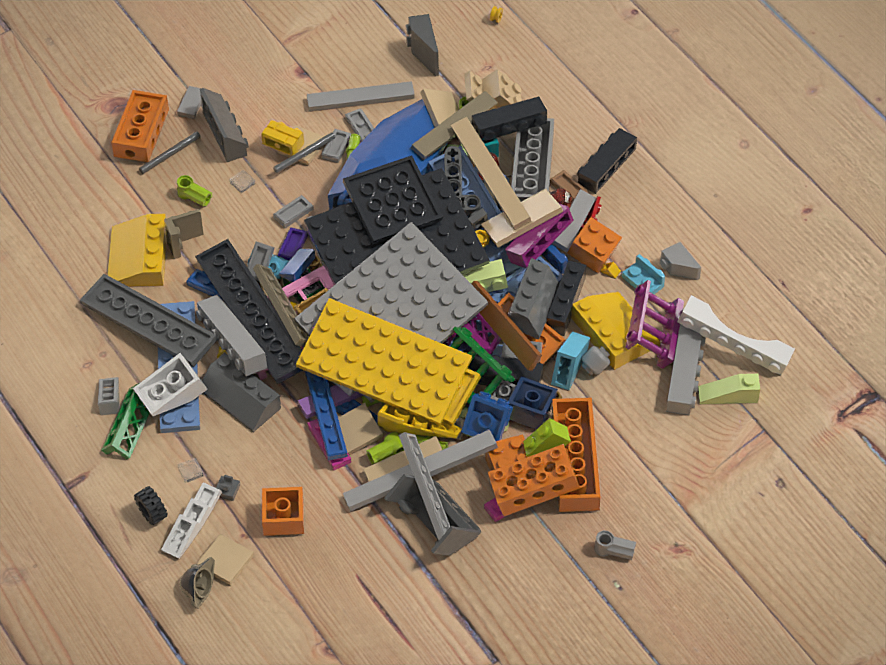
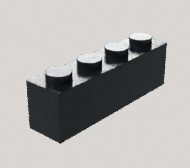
M539 96L472 115V126L482 142L547 124V109Z
M618 128L615 133H611L606 143L601 144L596 154L591 155L584 167L581 166L578 170V183L596 194L636 150L637 137L621 128Z
M569 260L547 316V325L561 336L566 334L571 320L572 304L578 301L586 279V265Z
M477 354L470 362L468 369L476 372L485 360ZM492 356L501 366L505 365L512 371L511 375L515 380L513 382L508 381L509 383L517 385L521 377L541 383L543 376L542 363H537L533 370H527L520 360L516 358ZM490 367L477 384L488 386L498 373Z

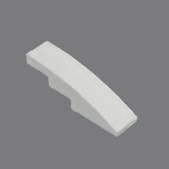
M203 482L195 498H191L183 515L180 514L161 550L180 559L204 525L222 491Z

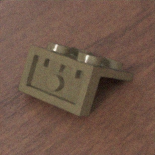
M200 209L164 219L167 244L174 259L181 257L182 241L204 234Z

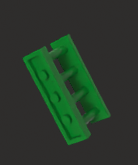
M453 328L459 336L450 347L458 349L465 341L472 348L467 353L472 355V360L477 354L485 360L476 371L481 377L490 367L498 373L483 392L492 394L503 380L510 382L515 380L511 375L512 371L505 365L501 366L471 337L472 333L467 328ZM472 392L471 396L469 397V399H468V401H467V403H468L469 405H470L472 396L475 395L474 392Z

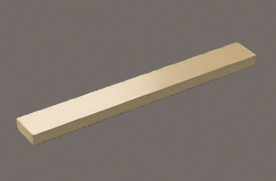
M465 117L452 124V130L514 229L532 221L468 118Z

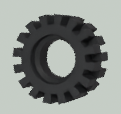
M147 486L134 494V500L139 507L138 509L151 525H155L167 517L168 513L164 507L165 505L161 502V498L158 497L153 488Z

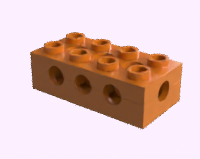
M132 90L111 142L114 157L149 162L169 111L167 95Z
M564 444L488 472L498 506L503 516L580 489Z

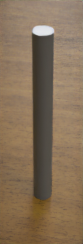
M196 131L139 168L140 172L144 174L201 137L199 132Z
M334 133L327 134L274 166L275 173H279L335 139Z

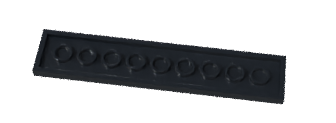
M229 239L196 255L197 262L225 305L265 352L267 369L276 383L279 384L303 371V369L296 367V363L303 351L302 348L295 345L277 311Z

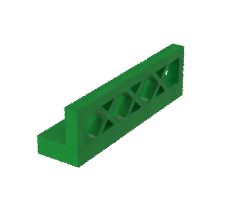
M138 384L128 389L101 451L107 455L115 451L125 459H129L150 414L149 410L144 408L146 406L133 389ZM135 409H140L142 417L139 420L136 419ZM133 424L135 433L130 436L127 427ZM122 440L127 442V451L119 447Z

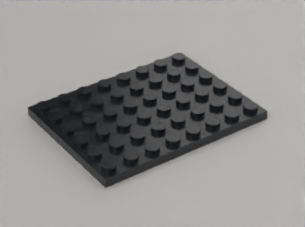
M440 168L422 175L443 215V220L419 228V230L461 274L489 264L490 260L443 169ZM352 202L304 219V225L334 285L390 240L387 239L373 244Z

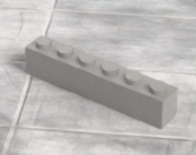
M218 295L197 302L198 310L196 315L198 320L204 323L206 330H210V332L217 336L221 349L226 350L229 359L234 360L238 370H242L245 376L267 368L265 352Z
M680 324L666 412L690 415V409L695 408L696 402L693 392L697 393L699 381H695V378L700 377L701 365H698V361L702 362L704 350H700V347L705 346L706 337L690 328L684 327L682 324Z

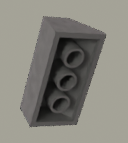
M200 88L203 115L226 161L230 162L246 157L247 148H249L248 141L242 137V129L240 125H236V118L234 113H230L228 101H224L221 94Z
M531 258L523 274L507 315L522 333L539 340L559 287V282L548 265Z
M223 353L209 366L202 380L207 388L203 393L253 433L281 409L280 395L253 374L245 376L242 370L237 369L234 360H230L226 353Z

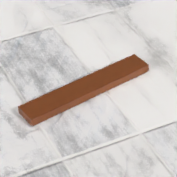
M473 281V287L488 301V305L479 314L526 369L533 370L542 354L478 281Z

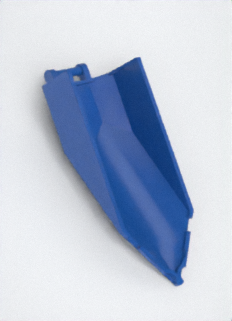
M423 99L382 120L353 150L328 193L329 210L352 202L343 184V178L411 155L422 175L432 172L428 161L441 156L448 143L425 160L411 149L413 143L435 128Z

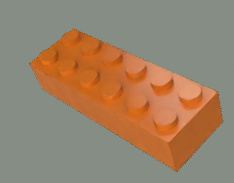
M592 398L552 399V420L568 428L571 442L565 448L580 489L558 496L559 512L600 510L601 497Z

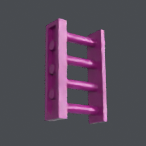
M647 280L643 284L638 285L634 292L635 299L629 332L626 336V348L629 350L638 343L657 354L656 366L663 369L675 359L680 323L677 321L682 314L684 301L680 298L669 303L649 292L651 281ZM649 300L665 309V317L648 308L647 301ZM645 315L662 324V332L644 322ZM642 330L660 339V347L641 337Z

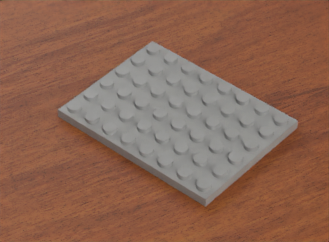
M411 222L294 319L310 337L313 331L312 327L316 325L328 299L331 298L443 343L455 333L454 327L461 328L488 305V301ZM364 395L371 403L376 400Z

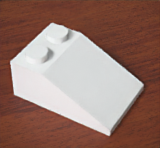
M181 353L133 388L152 416L191 402L207 390L204 383Z

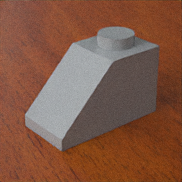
M681 242L661 251L660 264L670 275L693 280L700 279L701 266Z

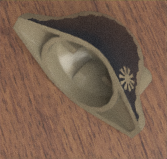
M212 557L207 558L200 564H193L191 568L184 572L180 579V590L190 598L192 605L197 609L206 600L212 588L215 560Z

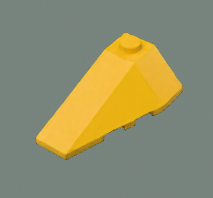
M385 404L378 413V426L383 427L388 432L457 438L462 428L456 425L452 426L443 421L441 426L388 404Z

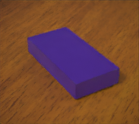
M290 227L278 256L290 261L297 251L303 248L308 237V231Z

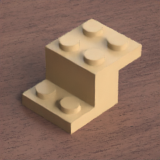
M498 69L483 79L471 71L464 74L466 100L469 102L484 91L498 102L495 108L522 101L520 86Z

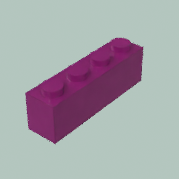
M559 204L562 207V213L518 236L505 249L510 262L527 268L531 258L536 260L574 221L568 206Z

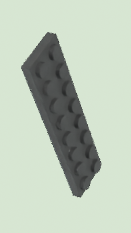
M103 274L80 299L81 304L169 354L177 356L181 353L193 367L218 340L214 333L106 274Z

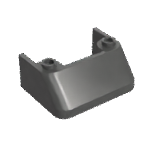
M403 474L385 496V500L397 502L402 512L407 515L409 513L416 515L437 538L435 546L431 550L432 553L450 556L479 536L481 533L480 528L445 489L433 480L450 524V528L438 540L415 477Z

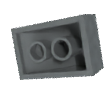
M429 14L408 17V24H406V33L409 35L406 36L407 47H411L412 54L434 76H439V54Z

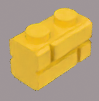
M271 120L261 133L263 145L290 156L298 153V150L304 145L303 132L298 128L288 127L283 122Z

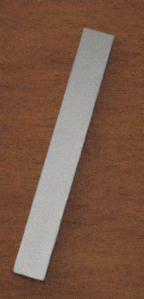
M487 430L424 459L430 475L433 476L496 449L498 446L491 431ZM410 464L344 492L343 496L350 511L385 497L403 474L414 476Z

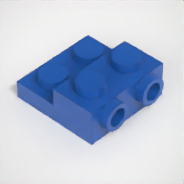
M477 393L472 396L461 432L474 437L490 430L495 441H499L502 438L505 426L508 425L513 407L505 399L498 398V401L491 399V394Z

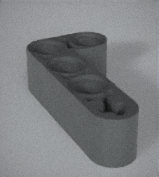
M450 146L444 153L445 175L452 188L457 189L455 194L469 218L473 212L481 210V202L476 195H463L461 151L456 146ZM452 157H455V163L451 161ZM476 205V207L470 208L469 206Z

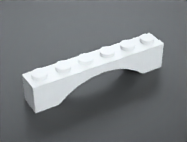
M692 295L677 321L684 327L700 333L703 337H707L779 375L785 370L795 350L779 340H756L736 333L717 318L709 304Z

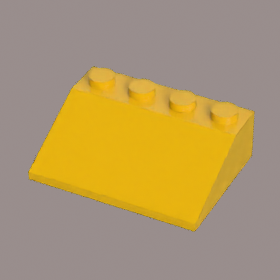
M145 214L112 226L108 265L109 277L128 287L164 286L167 244L164 219H166V214Z
M619 292L587 296L572 304L571 318L582 332L590 337V341L594 346L599 349L604 347L609 352L610 366L614 370L650 352V350L638 343L629 350L626 348V336L629 332L633 308ZM642 330L641 337L658 347L660 346L658 338Z

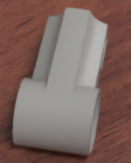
M603 530L596 536L594 550L599 556L614 555L632 560L636 542L615 537L611 532Z

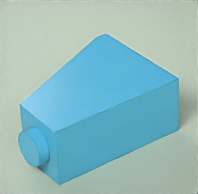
M572 332L558 350L551 385L570 390L583 363L581 358L588 351L590 337L576 332Z

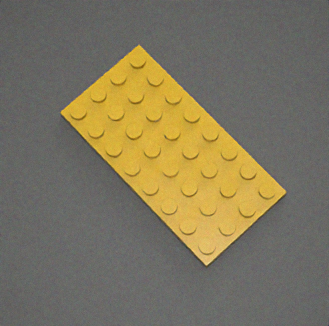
M329 298L296 363V367L441 426L472 360V355Z

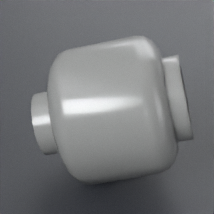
M593 346L582 356L583 363L581 365L589 374L592 375L594 373L598 375L610 364L608 358L610 354L604 347L599 349Z

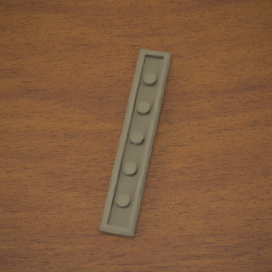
M484 91L413 143L411 149L425 160L456 137L451 128L452 124L465 117L472 124V115L492 110L497 106L498 102Z
M256 264L253 270L295 345L305 347L309 336L296 323L294 318L297 317V314L271 268Z

